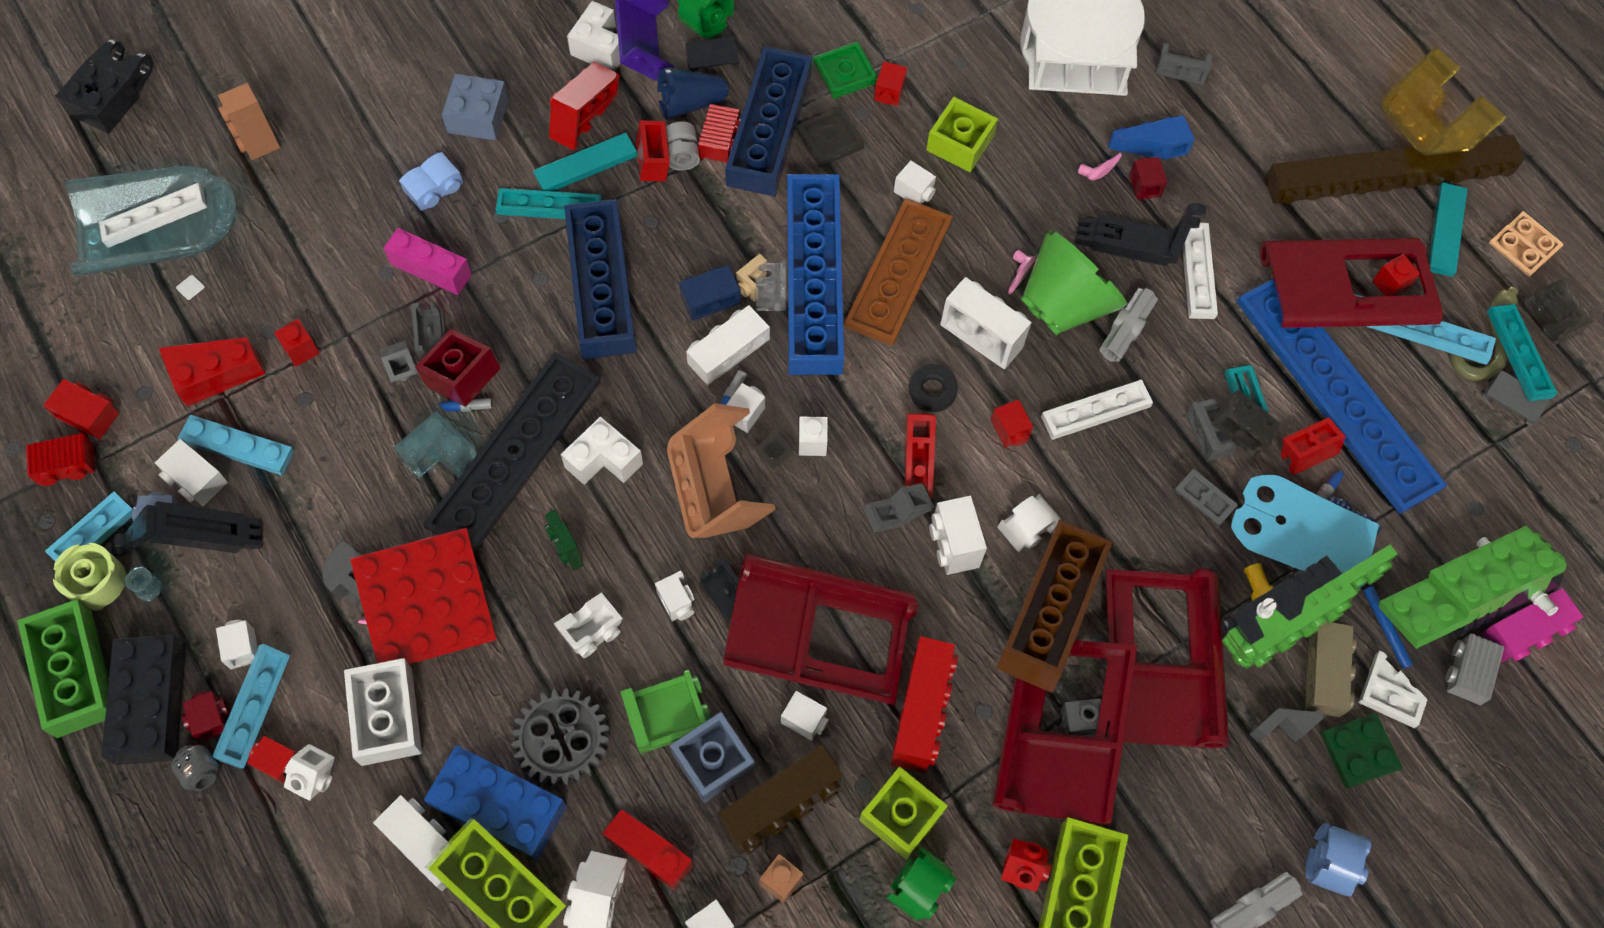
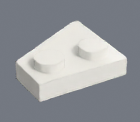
M1379 651L1375 654L1358 703L1416 728L1419 726L1427 698L1410 684L1409 679L1401 671L1397 672L1386 660L1388 656L1384 652Z

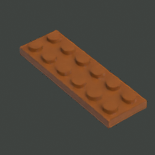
M904 199L844 322L845 328L894 346L952 223L953 216L909 199Z

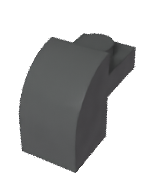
M342 541L324 563L323 580L326 587L338 601L345 597L352 604L358 606L361 600L350 558L362 555Z

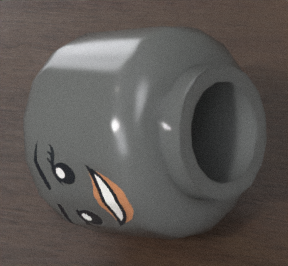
M187 745L176 753V757L171 763V770L184 789L201 791L215 782L219 772V765L212 757L210 750L204 745Z

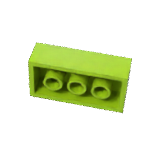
M1069 817L1061 824L1039 928H1110L1128 840L1127 834Z
M469 819L425 866L490 928H547L566 907L560 899L475 819Z

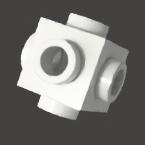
M308 744L288 762L285 768L287 775L284 788L310 801L319 792H324L329 787L332 781L330 773L335 757Z

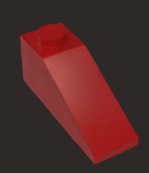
M906 413L905 487L923 483L930 499H933L936 415L933 413Z
M622 809L602 833L603 836L673 891H675L693 867L692 860Z

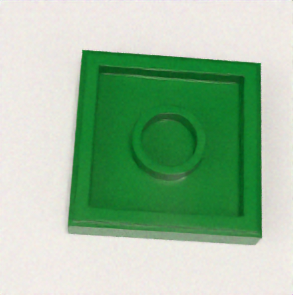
M858 41L813 57V63L833 99L877 83L878 76Z

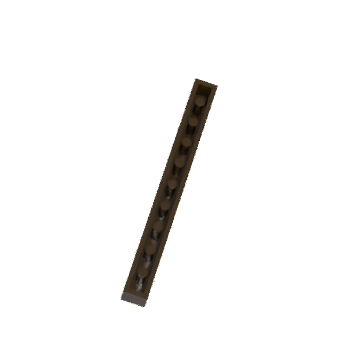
M1514 134L1275 163L1269 169L1265 180L1273 204H1289L1299 200L1308 199L1313 201L1331 196L1338 198L1355 193L1362 195L1371 191L1381 190L1386 192L1396 188L1405 187L1410 189L1428 184L1434 186L1442 182L1453 181L1454 183H1459L1468 179L1477 178L1478 180H1483L1493 176L1507 177L1514 174L1525 159Z

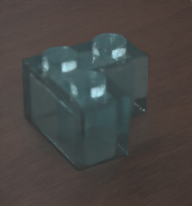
M437 411L393 447L400 461L418 478L423 476L439 461L459 478L477 455L474 446Z

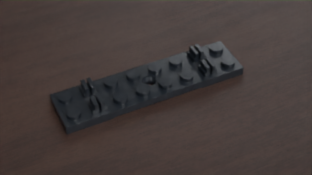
M554 352L479 453L424 522L425 529L435 535H441L467 528L474 554L601 383L600 377ZM516 446L519 448L518 453H509L511 447Z

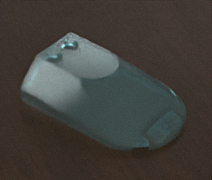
M176 166L66 180L65 187L70 197L76 223L78 262L70 263V269L73 275L77 277L184 258L202 253L220 242L231 229L237 212L233 191L223 178L219 179L210 174L209 170L193 166ZM196 183H199L203 188L207 208L109 248L102 242L100 222Z

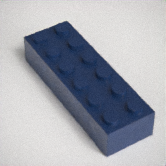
M763 47L725 168L726 186L776 197L811 79L812 56Z
M617 199L564 205L578 337L582 358L590 359L636 353Z

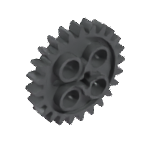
M565 688L562 696H558L556 690L553 689L551 698H547L542 692L540 693L541 702L537 703L531 699L530 704L533 708L531 710L522 708L521 711L525 718L515 719V723L520 729L511 731V734L519 740L511 743L513 749L520 751L514 757L516 761L524 760L520 765L523 771L531 768L529 777L532 780L540 774V783L542 785L549 778L555 788L559 780L562 779L566 787H569L570 778L572 777L578 783H581V773L584 772L588 776H592L589 768L591 765L600 768L601 764L597 756H607L606 751L601 748V746L610 744L609 738L602 736L610 732L608 726L601 725L607 720L605 714L597 715L601 710L598 704L590 707L592 703L591 697L588 696L581 701L580 691H577L573 697H570L567 688ZM573 712L577 714L576 719L572 723L565 724L561 722L562 717L566 713ZM551 714L555 715L573 758L572 761H567L564 751L557 740L556 732L549 719ZM539 725L549 726L545 735L540 737L534 735V730ZM578 739L588 740V745L585 749L581 751L573 749V744ZM552 751L560 753V757L555 763L549 764L545 762V757L548 753Z

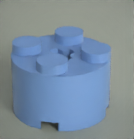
M1324 823L1314 836V839L1319 840L1316 848L1309 849L1305 876L1307 879H1310L1308 882L1350 897L1357 883L1363 885L1367 879L1369 869L1364 864L1366 856L1371 849V840Z

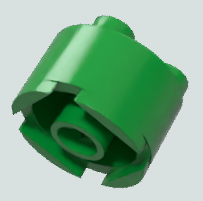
M677 0L679 4V20L696 34L707 39H713L721 34L728 25L725 23L728 15L732 17L734 12L733 0Z
M921 846L915 852L919 855L914 862L909 859L892 883L890 888L895 891L894 894L887 893L886 895L887 900L915 921L924 920L925 918L929 920L939 906L935 902L942 892L947 893L957 879L952 875L953 869Z

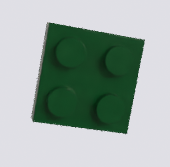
M1377 713L1324 730L1320 733L1345 789L1403 769Z

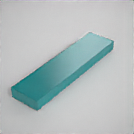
M624 133L535 169L533 173L542 191H555L637 157V151L627 133Z
M1443 182L1439 186L1428 259L1430 270L1433 273L1453 277L1456 274L1467 188Z
M499 188L495 210L497 215L566 219L564 205L602 201V194Z
M1516 305L1491 306L1487 311L1488 316L1528 402L1553 399L1558 393Z

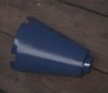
M666 67L659 70L657 77V92H661L662 100L659 101V107L665 119H673L709 107L710 104L722 103L729 94L728 83L721 76Z

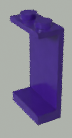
M615 0L620 63L657 81L660 69L666 67L674 68V65L659 58L656 16L668 7V0Z

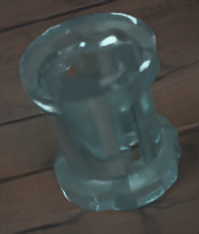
M143 567L132 569L125 577L126 587L132 590L140 600L151 601L161 592V582Z

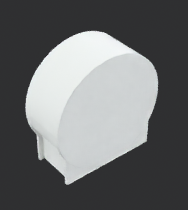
M1029 0L1020 37L1021 51L1029 66V89L1127 96V79L1131 68H1137V44L1144 26L1145 16L1141 0Z

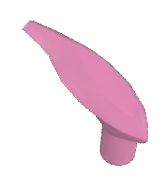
M1119 153L1095 168L1082 164L1078 173L1093 181L1100 179L1110 172L1122 154Z
M1020 250L1015 252L1013 259L1021 265L1010 285L1009 295L1030 273L1036 262L1035 256H1027Z

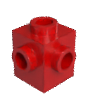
M1013 838L1004 860L1001 880L1012 883L1021 889L1037 892L1040 882L1047 881L1051 870V864L1047 863L1048 850L1041 848L1038 844L1027 843Z

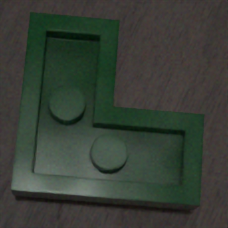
M556 510L546 513L545 517L548 524L544 526V529L549 539L554 542L563 565L569 563L572 571L582 567L583 564L578 548L565 523L561 522Z

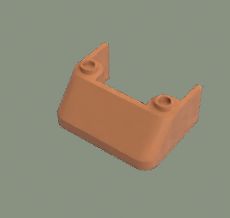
M714 403L674 434L668 442L667 453L686 532L692 538H707L747 529L776 509L774 504L746 500L736 502L725 455L733 449L736 443L733 426L750 414L749 408Z

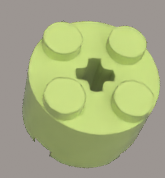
M96 543L82 546L77 544L69 547L58 557L54 565L55 579L53 581L57 590L69 600L78 599L94 611L101 610L113 602L128 582L123 565L104 547Z

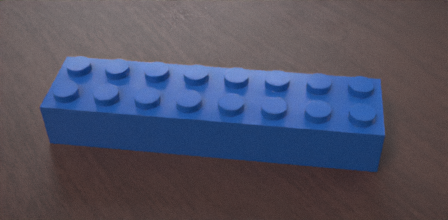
M787 174L789 375H842L844 341L839 175Z

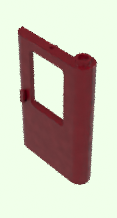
M746 553L740 570L723 656V666L895 705L907 624L910 617H915L917 613L918 601L915 600L913 593ZM818 605L891 623L892 632L884 675L823 662L809 657L810 640L816 607Z
M1075 640L1069 656L1106 659L1108 662L1098 727L1094 736L1041 731L1047 691L1015 677L992 801L993 807L1008 812L1067 819L1069 817L1088 823H1112L1137 645Z

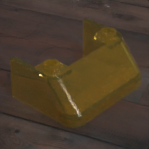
M1437 47L1431 50L1384 96L1381 103L1384 112L1413 147L1424 156L1468 151L1474 148L1507 118L1481 95L1449 126L1444 124L1435 113L1446 98V92L1442 89V86L1461 68Z

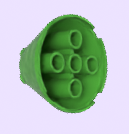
M1049 230L1045 235L1023 297L1020 299L1028 307V310L1037 319H1042L1046 326L1057 336L1060 332L1123 309L1127 305V301L1110 280L1107 282L1101 276H1097L1096 272L1099 269L1063 236L1057 232L1052 234L1053 231Z

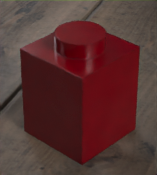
M1144 157L1134 161L1129 177L1137 200L1162 197L1167 185V179L1160 158Z

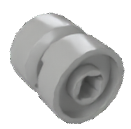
M675 122L666 126L670 160L669 167L678 171H685L696 167L700 161L695 126L688 122Z

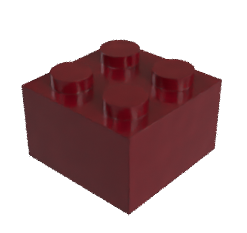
M450 329L415 366L426 387L464 407L475 398L501 369L491 348L453 329Z

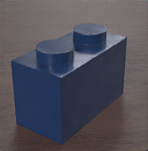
M729 265L715 267L707 273L689 276L679 282L680 296L691 321L741 304L740 289Z

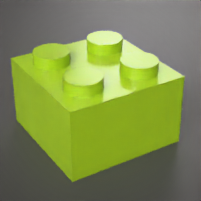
M953 97L930 130L926 151L971 172L994 138L998 118Z
M899 766L861 813L859 821L907 860L943 815L948 805Z

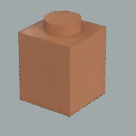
M778 854L761 876L760 885L784 904L803 880L804 873Z

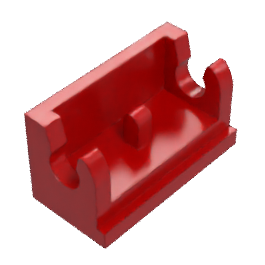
M1328 417L1283 438L1281 458L1283 460L1289 456L1291 460L1289 470L1293 475H1296L1339 455L1346 436Z

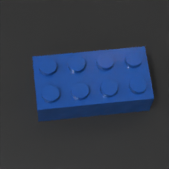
M457 745L424 799L430 807L462 824H465L469 819H475L499 843L536 862L567 808L563 799Z

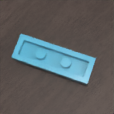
M113 492L45 552L56 562L58 557L71 546L77 544L82 546L89 543L100 545L132 517L133 509Z

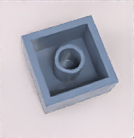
M455 74L442 112L447 133L497 141L509 101L505 82Z
M721 712L670 745L672 755L704 803L755 770L754 760Z

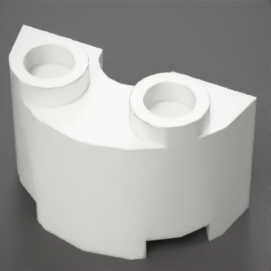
M1038 494L1036 498L1031 496L1012 510L1014 514L1005 521L1002 520L998 525V529L1014 548L1020 552L1026 547L1029 550L1035 547L1042 540L1040 537L1042 533H1054L1058 521L1062 519L1041 494Z
M600 593L586 602L578 612L574 614L569 613L554 623V625L575 653L580 654L582 658H586L604 640L610 642L620 634V630L617 627L623 618L606 597Z

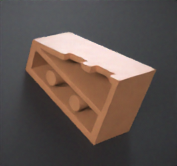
M248 83L218 95L223 105L218 107L225 122H228L226 124L242 153L247 151L251 160H254L280 148Z

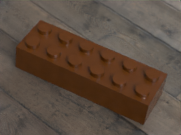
M1062 520L1058 521L996 669L1053 693L1063 672L1113 543L1112 541Z

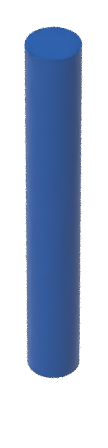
M1374 586L1363 590L1402 669L1413 666L1414 664L1393 623L1379 609L1381 600Z

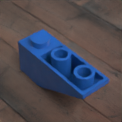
M1184 115L1167 117L1152 123L1144 122L1130 128H1119L1113 131L1108 148L1154 158L1159 157L1166 160L1189 154L1195 139Z

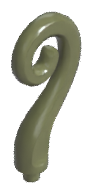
M1509 287L1507 290L1499 291L1490 307L1516 305L1518 303L1516 297L1519 293L1515 287ZM1489 316L1492 337L1496 338L1494 357L1490 363L1484 367H1475L1470 365L1464 357L1454 354L1450 356L1454 370L1464 379L1470 381L1491 379L1503 370L1508 362V356Z

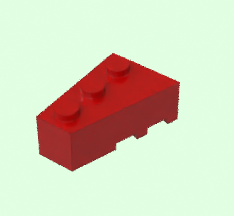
M593 62L589 67L584 68L577 77L568 81L566 86L559 92H555L550 99L549 138L575 150L578 146L577 139L581 133H588L592 127L589 123L595 115L601 116L617 96L620 74Z
M247 337L158 348L175 392L187 407L266 374L257 352Z

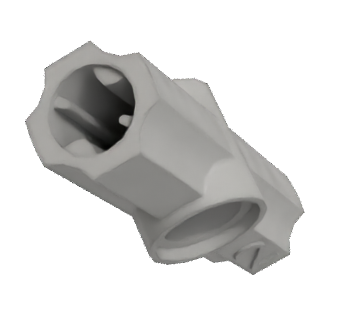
M1138 288L1127 307L1120 311L1111 327V332L1099 350L1105 359L1111 362H1119L1128 350L1131 342H1135L1147 322V317L1158 301L1153 291L1147 288Z
M1285 872L1263 887H1257L1235 901L1237 904L1215 916L1210 921L1212 927L1258 928L1277 915V911L1302 896L1301 886L1294 877Z

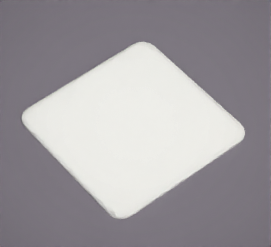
M193 275L176 287L187 300H190L205 288Z

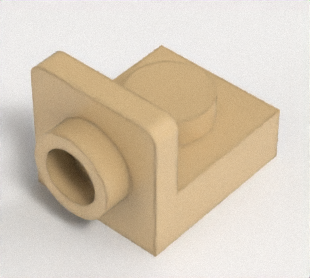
M761 254L757 255L736 272L740 293L744 297L748 296L754 302L758 299L757 284L761 283L767 274V260Z

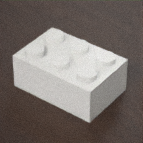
M965 277L946 298L940 325L1005 370L1022 350L1031 322L1023 313L1014 311L1001 298L992 296L979 283L972 282Z
M405 658L344 670L353 759L361 766L422 754L413 673L411 666Z

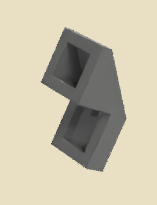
M922 483L901 487L890 499L868 503L863 509L876 533L898 528L931 511L934 505Z
M1278 708L1257 726L1250 735L1258 743L1279 725L1296 742L1317 725L1324 716L1321 712Z

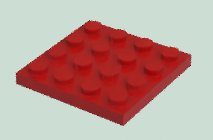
M467 528L350 558L377 664L405 658L408 664L411 665L496 641Z

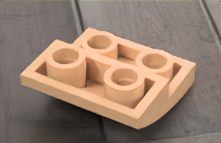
M1524 211L1489 242L1492 247L1529 277L1564 245Z

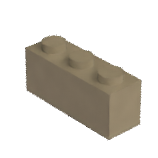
M1327 621L1320 626V630L1309 637L1305 711L1321 712L1323 715L1340 718L1350 711L1354 704L1351 681L1355 677L1356 669L1355 665L1352 664V654L1355 652L1357 639L1353 636V626L1333 622L1329 624Z

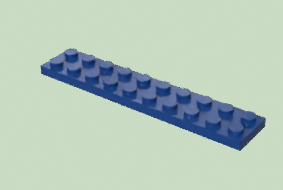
M1274 279L1238 298L1237 304L1324 417H1329L1346 436L1344 443L1399 514L1404 513L1448 486L1323 327L1282 328V312Z

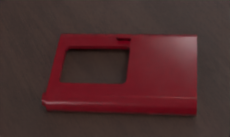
M1420 238L1263 241L1261 244L1260 261L1263 267L1271 266L1282 312V328L1440 325L1442 321L1441 302L1426 257V246ZM1404 254L1412 264H1416L1417 270L1421 273L1419 277L1425 294L1421 296H1355L1344 260L1395 259Z
M1209 568L1196 569L1195 573L1191 575L1106 569L1108 643L1134 645L1133 587L1182 590L1186 594L1190 664L1175 665L1135 661L1123 743L1213 749L1229 746L1222 629L1219 627L1222 623L1218 574L1212 572V569Z

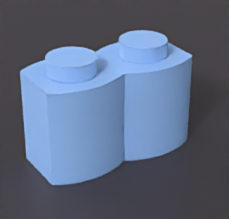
M442 152L431 156L420 167L410 170L399 180L403 191L421 211L434 207L442 196L455 193L463 183L460 172Z

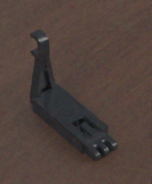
M1200 203L1187 205L1175 230L1099 214L1097 220L1081 217L1078 220L1077 235L1074 242L1091 247L1093 251L1167 267L1169 263H1177L1190 229H1197L1200 226L1201 219L1192 215L1205 216L1207 207Z
M157 501L154 505H146L141 510L125 535L116 534L115 543H106V550L113 556H125L135 547L148 540L153 543L238 553L242 548L260 549L262 548V541L252 539L262 538V531L251 528L262 527V520L244 517L242 513Z

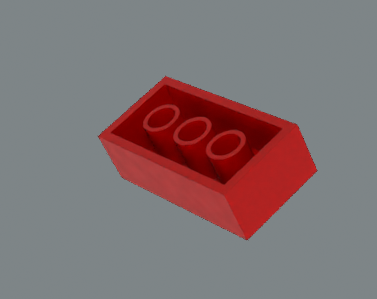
M920 636L914 653L890 765L900 766L901 768L925 773L929 765L934 766L941 742L935 739L940 737L947 712L941 710L942 708L946 709L952 690V683L947 681L952 680L958 661V655L953 654L955 644Z

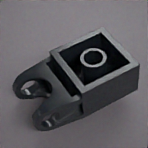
M114 39L109 40L80 66L55 97L68 115L109 134L140 98L138 93L152 72V57L146 53H139L129 60L122 61L125 53L122 43ZM116 47L115 54L111 56L112 49ZM145 60V65L143 69L140 71L139 68Z

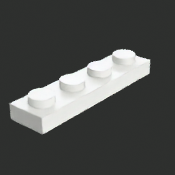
M196 183L100 222L102 242L109 248L207 208L203 188L199 183Z
M1200 223L1199 228L1190 229L1182 249L1189 318L1215 319L1218 311L1209 223Z
M1139 380L1044 411L1041 418L1053 440L1150 408L1153 401L1143 381Z

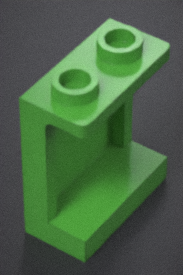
M689 670L683 671L684 675L636 692H633L632 688L620 691L640 754L672 744L711 719L707 705H701L698 694L702 693L698 677H691Z

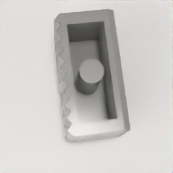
M1469 634L1464 639L1458 640L1452 651V655L1456 657L1455 662L1450 666L1445 677V681L1449 682L1446 691L1478 705L1491 700L1504 646L1487 641L1480 636H1475V634Z

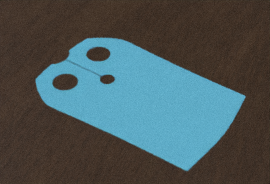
M1261 475L1251 478L1243 492L1245 503L1240 509H1236L1231 525L1240 542L1247 549L1303 571L1310 565L1317 564L1323 557L1328 556L1343 574L1371 557L1379 524L1342 508L1283 477ZM1261 486L1270 487L1275 494L1273 501L1266 503L1259 500L1257 497L1258 488ZM1278 515L1284 516L1286 523L1283 525L1278 524L1275 517ZM1248 518L1257 519L1262 526L1261 532L1257 535L1247 533L1244 529L1245 520Z

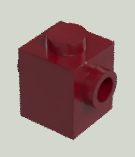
M203 691L193 695L191 700L182 703L185 711L181 715L185 728L191 731L193 737L203 743L222 734L228 720L227 715H230V708L225 698H220L212 691Z

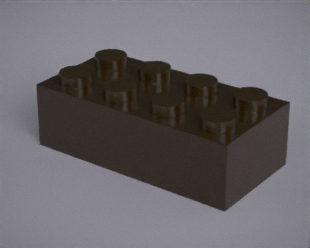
M821 745L718 813L719 825L737 853L741 855L746 852L749 855L758 850L763 845L761 841L769 835H772L774 838L789 828L787 824L796 817L800 821L814 811L812 807L820 801H823L825 804L834 799L839 794L837 790L840 789L843 775L824 746Z

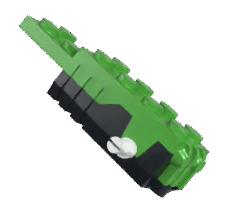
M1527 526L1492 542L1483 537L1476 544L1480 548L1431 570L1429 578L1381 600L1379 609L1416 649L1452 631H1455L1461 637L1467 634L1469 630L1473 631L1482 624L1486 625L1492 622L1494 618L1498 619L1532 602L1541 610L1543 609L1548 616H1552L1558 611V607L1554 605L1547 595L1554 592L1561 584L1567 566L1565 558L1559 552H1554L1551 544L1545 542L1539 533H1533Z
M1388 545L1343 574L1328 556L1323 557L1317 564L1310 565L1305 571L1302 570L1292 579L1289 578L1232 613L1229 619L1219 625L1222 629V642L1232 654V658L1237 665L1248 669L1255 664L1257 668H1260L1272 660V656L1279 651L1281 653L1286 652L1296 645V641L1303 636L1305 638L1310 637L1320 630V626L1327 621L1330 624L1344 615V611L1352 606L1350 601L1360 591V587L1366 583L1370 585L1384 575L1383 573L1393 566L1390 562L1398 553L1391 545Z

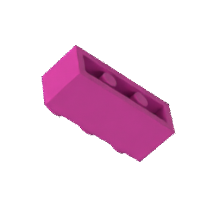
M400 228L396 229L384 246V251L391 265L456 295H459L472 276L466 258Z
M1563 588L1547 596L1558 607V611L1552 616H1548L1537 605L1531 604L1481 633L1487 641L1504 646L1501 658L1502 663L1510 658L1517 662L1531 654L1529 651L1530 647L1535 645L1539 650L1552 643L1554 639L1551 636L1556 633L1563 637L1577 629L1574 623L1584 617Z

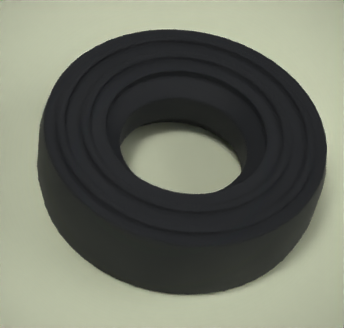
M928 364L920 367L914 372L909 383L911 400L918 408L927 412H941L949 408L955 401L958 392V384L954 374L948 368L938 364ZM928 380H937L943 385L944 391L941 395L932 397L924 392L923 385Z

